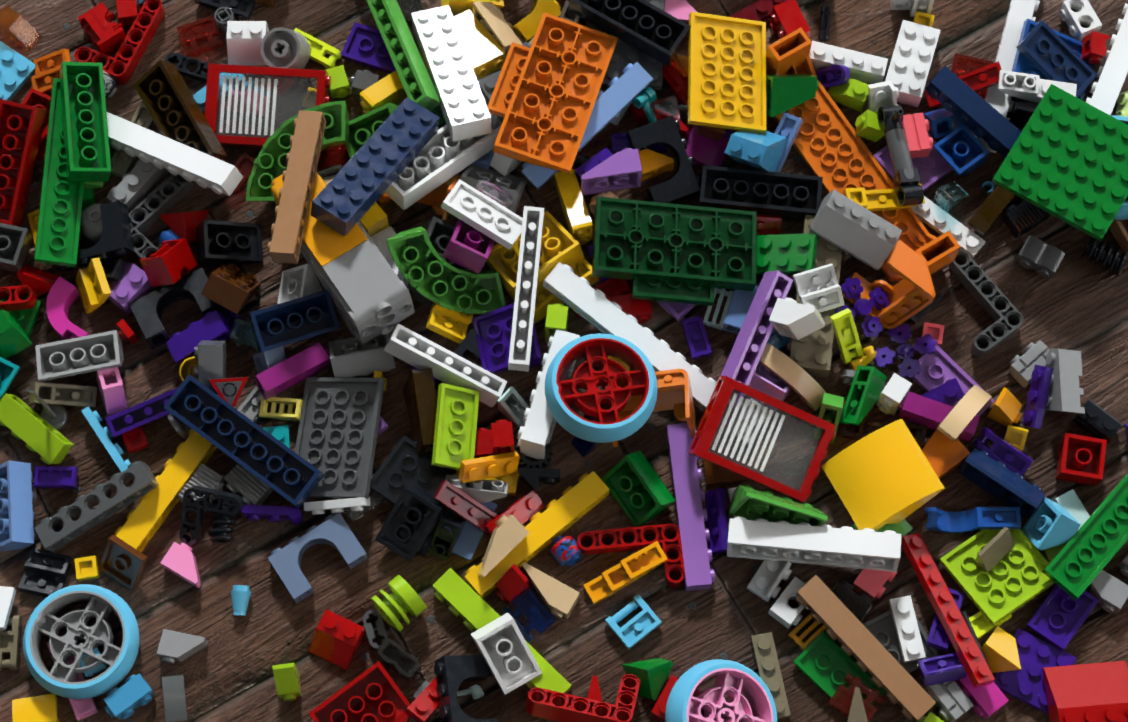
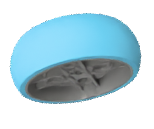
M89 584L68 586L46 597L31 614L23 636L24 658L35 680L51 693L71 699L96 697L117 686L133 667L139 650L138 624L131 608L114 592ZM89 602L85 610L69 612L60 619L55 617L58 612L70 605ZM112 611L118 616L122 625L123 640L121 648L113 645V632L107 621ZM96 618V624L88 627V621ZM63 628H67V633L64 636L59 637V631ZM43 635L49 637L50 652L55 660V664L50 672L45 667L41 657V640ZM79 639H80V640L85 639V643H84V644H83V643H80V644H79V643H78V640H79ZM105 646L102 654H94V648ZM84 654L89 655V656L83 658L86 667H81L80 661H81L83 655H84ZM70 656H75L74 663L66 665L67 659ZM102 662L109 667L95 678L82 682H73L78 673L91 670Z

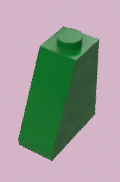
M810 74L766 75V115L775 117L816 97V91L819 87L817 77Z

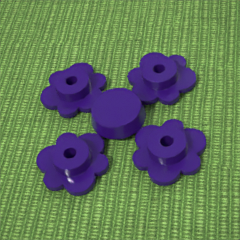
M847 278L845 283L841 285V290L845 293L847 299L857 300L854 304V309L850 308L853 318L856 313L859 316H865L863 323L860 325L864 336L867 338L871 336L874 338L878 337V332L882 331L883 326L879 322L878 317L872 318L868 314L871 312L872 307H875L876 310H881L889 306L888 293L884 292L881 287H876L874 291L869 292V300L859 299L860 293L863 292L860 280L858 278ZM847 305L838 307L834 313L837 314L847 308L849 309Z
M906 324L888 330L891 342L901 344L897 347L896 353L890 350L889 347L875 349L876 357L873 359V362L877 363L878 367L883 368L886 365H891L893 359L897 356L903 361V363L898 365L899 375L902 378H914L915 374H919L922 370L919 361L911 359L914 355V350L920 352L921 355L926 353L932 354L936 350L937 341L930 334H926L923 337H918L916 339L917 343L913 347L910 344H904L911 337L910 327Z

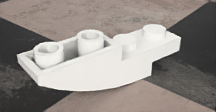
M1000 70L998 90L1013 97L1040 103L1051 84L1075 97L1077 84L1039 79L1040 75Z

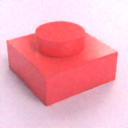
M924 322L921 337L930 334L937 341V345L941 347L945 325Z

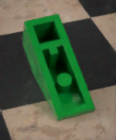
M858 365L839 422L859 425L879 399L887 376L876 367Z

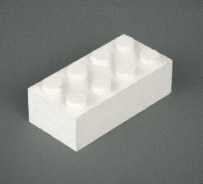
M906 20L902 21L885 81L891 80L894 87L898 88L899 99H897V102L918 108L941 30Z

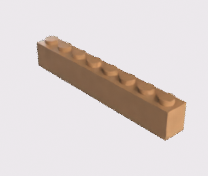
M299 110L298 117L294 119L295 131L294 135L290 137L291 150L286 156L287 169L283 171L284 184L283 188L279 190L280 202L279 206L275 208L276 221L275 224H272V240L268 242L267 247L268 254L271 255L273 262L298 264L326 127L323 112Z
M817 575L810 579L796 593L798 597L796 599L803 608L808 607L810 609L812 618L818 624L823 623L827 628L826 633L833 640H839L842 644L841 649L848 656L853 655L857 660L856 665L863 672L868 671L872 676L871 681L878 688L882 687L887 692L886 697L894 705L897 703L902 708L901 713L909 721L911 719L914 722L918 721L936 704L930 695Z

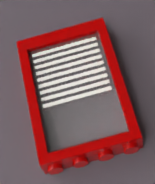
M208 63L204 116L221 146L263 148L262 146L266 140L285 121L296 116L299 110L303 111L307 108L310 109L330 102L327 90L331 88V76H329L326 70Z
M719 376L688 453L795 501L805 503L812 493L811 486L813 481L819 476L821 461H824L828 451L826 449L828 444L835 436L834 429L836 425L732 378Z

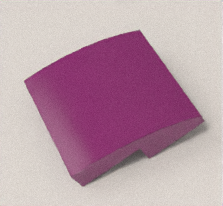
M693 125L686 139L687 149L685 150L688 157L691 156L695 165L699 163L702 166L720 167L726 156L724 152L729 138L722 137L718 142L697 135L698 127Z

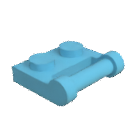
M639 594L635 595L632 598L633 601L614 616H609L605 619L606 624L628 650L662 623ZM640 607L642 611L621 628L617 625L618 622L633 610Z

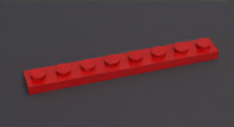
M920 533L903 536L901 538V545L973 686L979 687L991 684L995 678Z

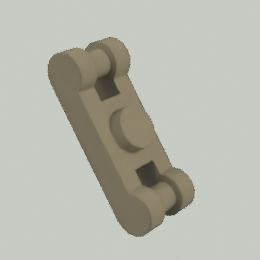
M14 615L13 618H9L7 626H12V631L0 630V670H4V668H10L11 670L19 669L21 615ZM4 654H10V660H4Z

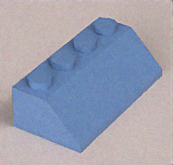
M7 461L0 465V552L24 549L34 544L35 532L33 528L34 512L31 481L33 474L31 463Z

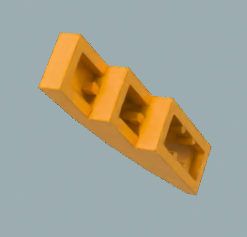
M658 541L621 560L619 564L604 571L602 575L584 584L583 587L594 605L631 584L668 559Z

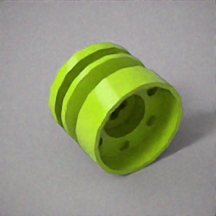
M397 575L388 583L392 593L389 595L381 589L379 594L384 600L381 601L374 595L371 597V601L383 620L398 632H401L404 628L399 620L401 619L406 625H409L410 621L406 614L409 612L413 616L418 617L427 609V606L415 590L400 575Z

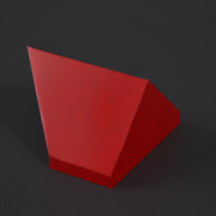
M209 209L162 214L160 218L181 239L186 238L188 244L197 243L196 227L202 220H206Z

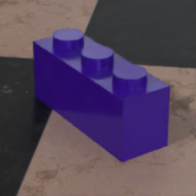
M215 310L205 314L203 319L189 324L188 328L184 331L173 334L171 339L166 341V344L175 362L181 365L185 359L195 356V346H198L201 340L225 341L235 334L225 315Z

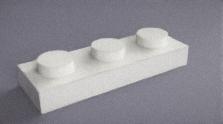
M358 497L305 502L304 511H312V515L325 514V510L330 509L331 513L344 512V508H350L351 511H362L363 506H371L370 497L368 499Z
M911 595L890 599L889 605L903 662L907 663L925 659L926 656Z

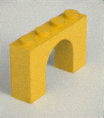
M532 0L530 12L513 25L514 33L517 37H521L523 42L528 41L536 34L544 12L557 17L561 15L559 3L556 0Z

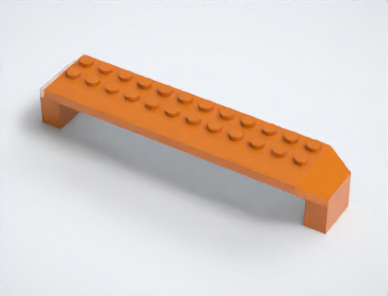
M802 28L795 30L768 46L766 53V75L810 74L817 77L809 56L812 42ZM819 80L816 97L785 111L803 120L793 146L815 176L823 177L822 187L827 194L832 190H836L845 196V188L865 187V190L895 189L891 179L862 139L856 135L852 125ZM783 113L773 117L778 124ZM911 207L888 211H871L902 230L898 241L901 240L927 261L930 275L955 260L960 245L949 231L939 237L930 234ZM892 250L880 268L889 281H901L904 278L887 265L893 252Z

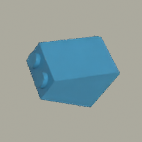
M738 131L731 134L724 153L738 164L759 171L775 172L788 138L768 131L764 134Z

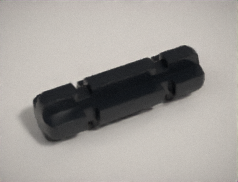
M829 5L821 6L818 40L821 42H827L829 38L832 9Z

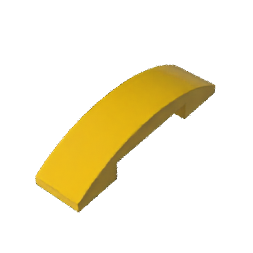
M865 187L845 188L844 190L846 197L869 211H888L917 206H900L895 189L865 190Z

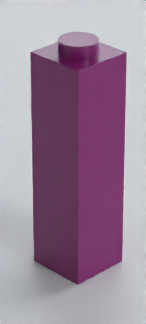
M319 342L255 376V385L264 399L267 400L305 380L306 377H310L329 367L330 353Z
M908 391L897 408L900 409L898 417L938 430L939 425L954 407ZM976 415L958 438L970 441L974 436L980 416Z

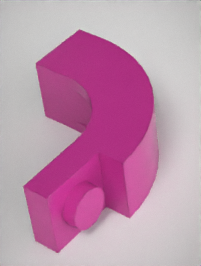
M59 276L47 297L46 311L48 319L63 340L87 336L89 334L69 321L68 316L72 303L80 293L74 285Z

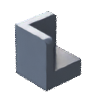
M283 346L252 355L258 374L287 359Z

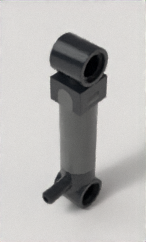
M900 105L880 106L877 118L879 125L883 126L895 174L893 183L897 192L898 202L900 206L921 205L924 199V192L922 186L919 185L921 180L918 168L914 169L902 123L904 111Z

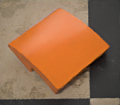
M63 48L33 60L34 64H36L35 75L31 76L33 89L42 93L52 90L53 78L59 79L62 62H70L68 49Z

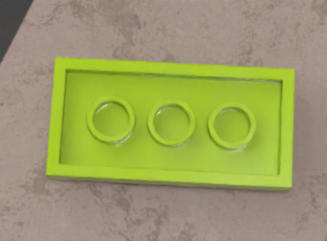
M444 383L439 385L432 465L460 471L461 461L474 459L480 391Z

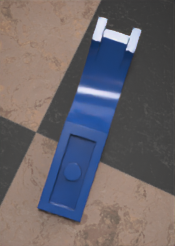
M936 507L924 508V513H927L928 523L925 524V529L945 533H965L984 529H1003L1004 527L1008 529H1021L1020 507H976L961 512H947Z

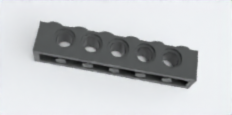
M142 461L133 462L122 473H116L106 483L95 486L92 492L76 498L73 504L60 508L54 516L41 520L40 524L34 529L44 548L55 552L155 489L159 484L146 463ZM134 478L133 485L129 487V481ZM116 489V495L111 498L112 491ZM99 501L98 507L93 509L94 503ZM81 512L80 518L76 520L77 513ZM63 523L62 530L58 532V526Z

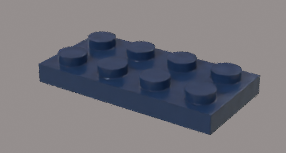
M1043 20L1039 21L1016 47L1049 80L1077 84V98L1097 76Z

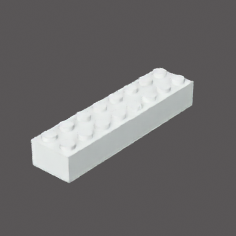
M449 5L411 13L413 32L429 76L441 101L440 107L453 142L492 133L490 113Z
M490 113L492 133L453 142L446 124L437 131L432 139L386 189L385 193L403 210L407 209L491 151L502 123L495 114Z
M744 517L730 518L727 557L780 562L789 561L791 563L896 572L900 561L901 534H896L895 531L891 530L875 532V530L870 528L853 530L852 527L848 526L832 528V526L826 524L811 526L809 523L789 524L787 521H777L776 523L768 522L766 519H756L754 521L747 520Z

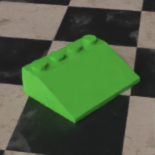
M739 485L734 490L729 515L744 517L747 520L754 521L756 519H766L768 522L787 521L789 524L809 523L811 526H820L828 519L827 515L819 509L813 508L808 503H796L791 498H780L774 496L769 491H757L749 485Z

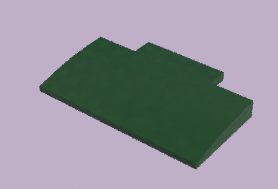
M597 196L592 276L632 280V299L713 306L714 288L753 291L756 285V212Z

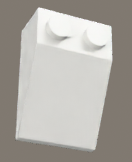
M509 613L471 633L475 644L505 695L542 674L516 622Z

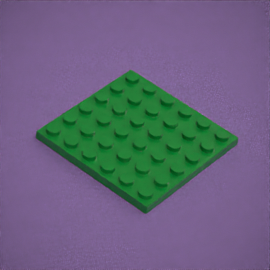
M1051 84L998 169L992 182L1101 242L1128 196V125Z

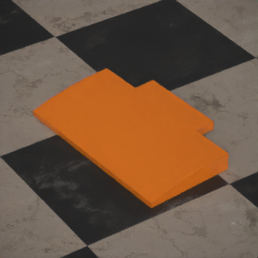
M544 12L530 48L514 42L511 43L487 107L489 113L504 118L494 143L493 152L533 165L570 173L618 37Z

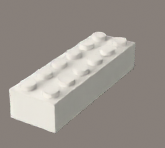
M556 329L555 335H551L549 338L548 353H545L543 356L542 371L538 372L536 378V390H532L530 408H526L524 426L520 427L517 436L519 438L517 446H520V453H524L525 456L539 460L545 457V445L550 443L557 422L550 412L546 401V373L551 361L560 349L569 342L579 338L580 335ZM576 360L565 368L560 381L571 379Z

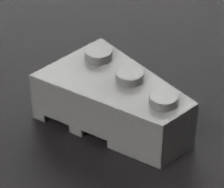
M1049 349L1046 363L1048 364L1047 367L1053 368L1045 410L1085 414V407H1081L1080 396L1084 395L1083 388L1079 387V377L1083 376L1081 351Z

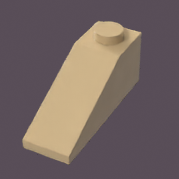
M512 514L507 517L503 515L495 523L497 527L493 530L478 572L480 578L485 577L529 534L526 528Z
M524 562L522 565L523 572L551 610V613L560 619L562 617L568 619L580 598V592Z

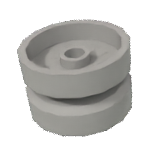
M283 27L274 28L269 31L262 39L260 47L261 57L265 64L269 67L303 69L309 61L311 53L306 37L299 32Z

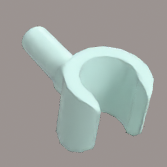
M473 685L469 689L457 691V696L472 694L473 699L484 696L482 687L479 685Z

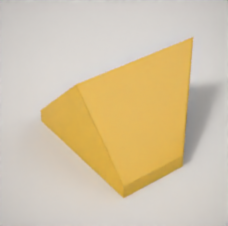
M997 626L982 646L991 672L1021 670L1016 639Z

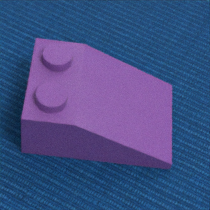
M625 148L581 176L582 195L641 187L642 168L638 149Z

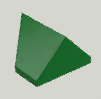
M655 658L625 663L622 666L627 674H633L639 678V696L655 701L671 670L673 662Z

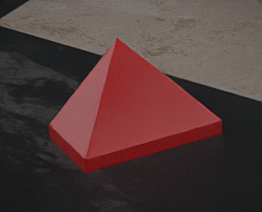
M30 265L24 266L17 272L21 283L29 286L36 297L50 291L55 281L59 278L57 275L36 269Z

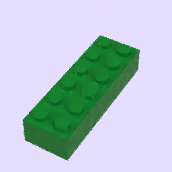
M62 62L59 79L67 181L108 182L111 174L103 63Z

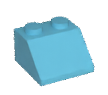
M1044 497L1021 531L1037 549L1045 550L1069 542L1081 524L1063 506Z

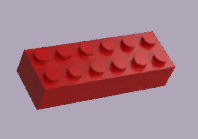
M0 99V223L22 227L46 109Z

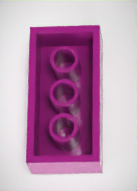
M496 201L497 203H499L500 205L504 206L505 208H507V209L509 208L508 206H506V205H504V204H502V203ZM458 219L442 257L479 274L488 259L495 241Z

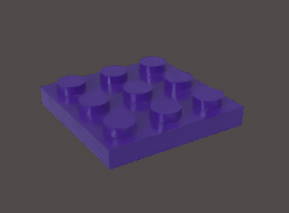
M514 303L472 319L482 368L493 374L508 369ZM534 323L530 361L541 358Z
M1017 628L1013 637L1016 639L1021 670L996 672L993 682L1002 692L1049 715L1042 668L1073 665L1076 657Z

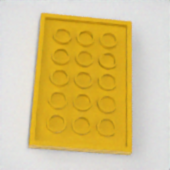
M690 12L689 25L691 27L688 39V124L764 134L766 132V22Z

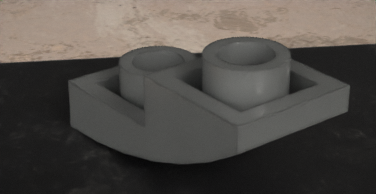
M183 674L162 677L165 721L187 720Z

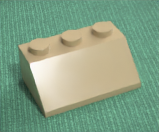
M476 1L473 3V14L506 51V56L512 42L520 45L524 44L521 37H517L514 33L511 23L506 22L501 9L496 8L493 2Z

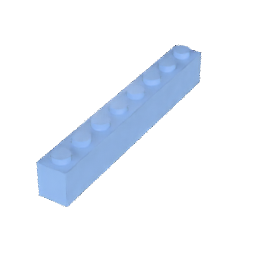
M638 62L634 65L632 63L627 65L623 69L624 74L620 78L616 76L608 84L610 88L605 92L603 90L599 92L578 152L631 103L633 98L638 96L643 89L653 82V78ZM526 162L522 165L524 169L521 171L537 190L554 173L558 172V170Z

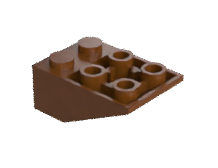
M225 263L210 274L201 295L237 314L243 309L261 282L257 281L256 276L239 271L236 265Z

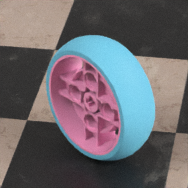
M722 659L704 661L687 670L672 688L665 711V722H739V720L741 722H777L775 702L765 682L748 667L738 662ZM717 675L715 686L706 689L698 697L692 696L696 687L703 679L708 676ZM741 690L743 691L747 699L741 694ZM725 693H726V695H727V697H728L727 702H726V700H725V698H724V694H725ZM701 708L704 710V717L701 715Z

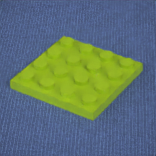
M1002 529L981 530L941 557L939 561L992 626L1054 584L1042 572L1049 562L1020 529H1009L1015 546L989 572H986L976 564L977 554Z

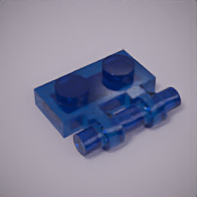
M529 588L512 601L517 608L515 611L512 612L506 607L501 612L503 615L509 613L513 617L521 634L529 644L535 640L530 633L533 629L541 635L556 622L554 616ZM521 615L529 622L526 626L518 619Z

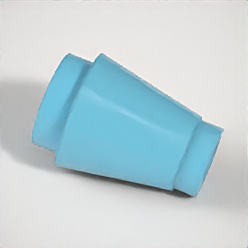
M233 585V590H230L233 615L246 616L252 592L250 591V586Z

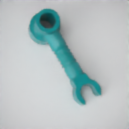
M646 87L638 96L633 98V103L637 108L642 107L649 123H653L657 119L650 105L657 99V96L651 87Z

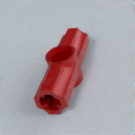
M673 62L669 67L663 65L662 78L668 84L673 97H676L677 101H681L688 110V77H684Z

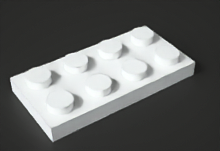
M460 179L441 205L442 209L509 250L521 234L522 217Z

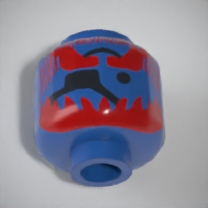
M560 535L552 542L554 546L551 549V554L561 566L567 565L571 567L582 557L580 555L582 551L572 536L563 537Z

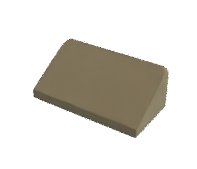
M1004 527L977 554L976 564L986 572H989L1015 546V542L1007 527Z

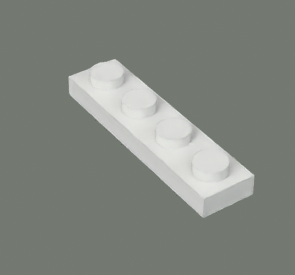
M924 196V204L911 207L921 221L940 235L949 231L960 245V250L967 252L972 259L984 246L986 241Z

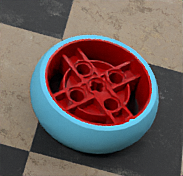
M590 334L569 342L555 355L545 377V396L550 412L566 431L590 442H614L632 435L649 419L657 401V379L649 359L636 345L624 338L611 334ZM606 355L615 357V358H617V359L623 361V362L626 363L633 371H627V370H626L620 363H618L617 361L612 360V359H609V358H606ZM584 357L585 362L575 370L571 380L560 381L565 368L573 361ZM598 366V367H600L602 370H601V371H595L592 367ZM622 382L626 387L621 388L617 383ZM582 388L585 390V393H578L576 389ZM642 395L638 408L628 417L619 420L618 413L628 405L631 396ZM575 404L581 412L596 418L597 422L581 417L568 405ZM608 405L610 409L604 410L600 406Z

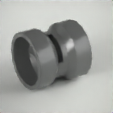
M220 7L214 13L218 29L223 33H227V22L235 21L233 11L228 7Z

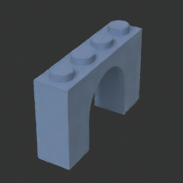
M340 512L336 515H329L324 519L325 522L319 526L314 525L310 527L306 534L301 537H294L288 542L289 545L284 548L275 549L271 552V556L268 557V560L296 604L314 593L300 566L304 552L311 546L316 544L333 546L338 550L349 569L368 559L366 552Z

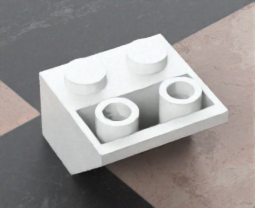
M777 298L769 321L780 335L796 340L823 328L826 324L814 305L810 303L799 304L791 298Z

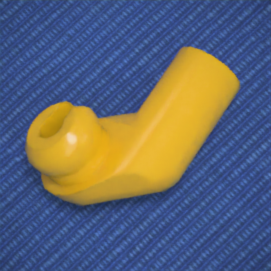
M870 345L863 348L865 355L850 361L849 365L852 370H857L858 365H868L876 357V351H874L873 346Z

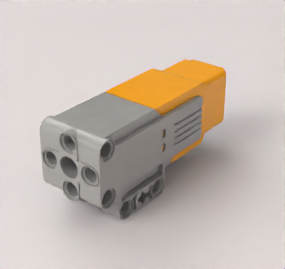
M316 171L300 253L322 283L323 289L329 292L333 307L352 335L357 337L363 345L381 333L388 334L393 331L397 323L415 313L414 306L407 287L395 274L359 221L344 237L311 216L312 201L327 186ZM283 174L271 182V192L277 206H279L280 202L279 190L283 188L284 184Z

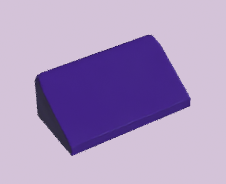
M956 652L918 660L925 686L966 677V670Z

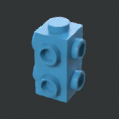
M140 673L137 675L133 674L125 680V684L120 688L116 687L107 693V697L103 699L107 704L104 708L111 718L115 716L119 720L122 718L127 719L135 712L134 709L138 706L148 704L155 693Z

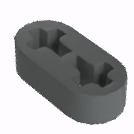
M369 610L363 616L364 627L371 647L374 650L381 651L388 646V635L382 617L377 611ZM370 616L379 618V620H376L377 628L373 629L372 624L367 623L370 620ZM376 632H379L381 638H385L382 640V645L373 643L376 640Z

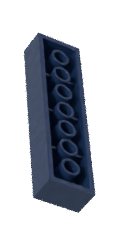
M406 97L312 201L311 216L345 237L437 133L440 117Z
M190 374L163 407L297 508L303 505L324 477L321 471Z

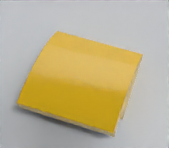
M548 211L544 212L534 324L547 316L548 304H565L543 287L544 280L559 262L570 266L574 270L573 273L579 278L584 277L590 283V286L599 281L598 277L592 276V266L584 258L580 243ZM521 234L510 250L499 243L494 245L486 261L491 269L499 273L502 286L514 301Z
M903 419L894 421L856 441L821 466L859 530L870 528L876 532L885 524H898L945 489Z

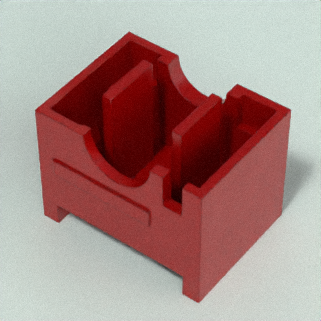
M101 2L77 18L83 31L96 49L110 56L119 50L126 36L122 23H114L113 20L116 18L113 11L108 13V9Z
M186 238L161 242V248L154 254H150V258L140 259L152 287L175 284L181 279V275H186L184 268L190 271L197 266Z

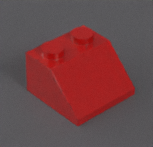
M326 609L316 627L309 652L347 670L366 634L365 628Z

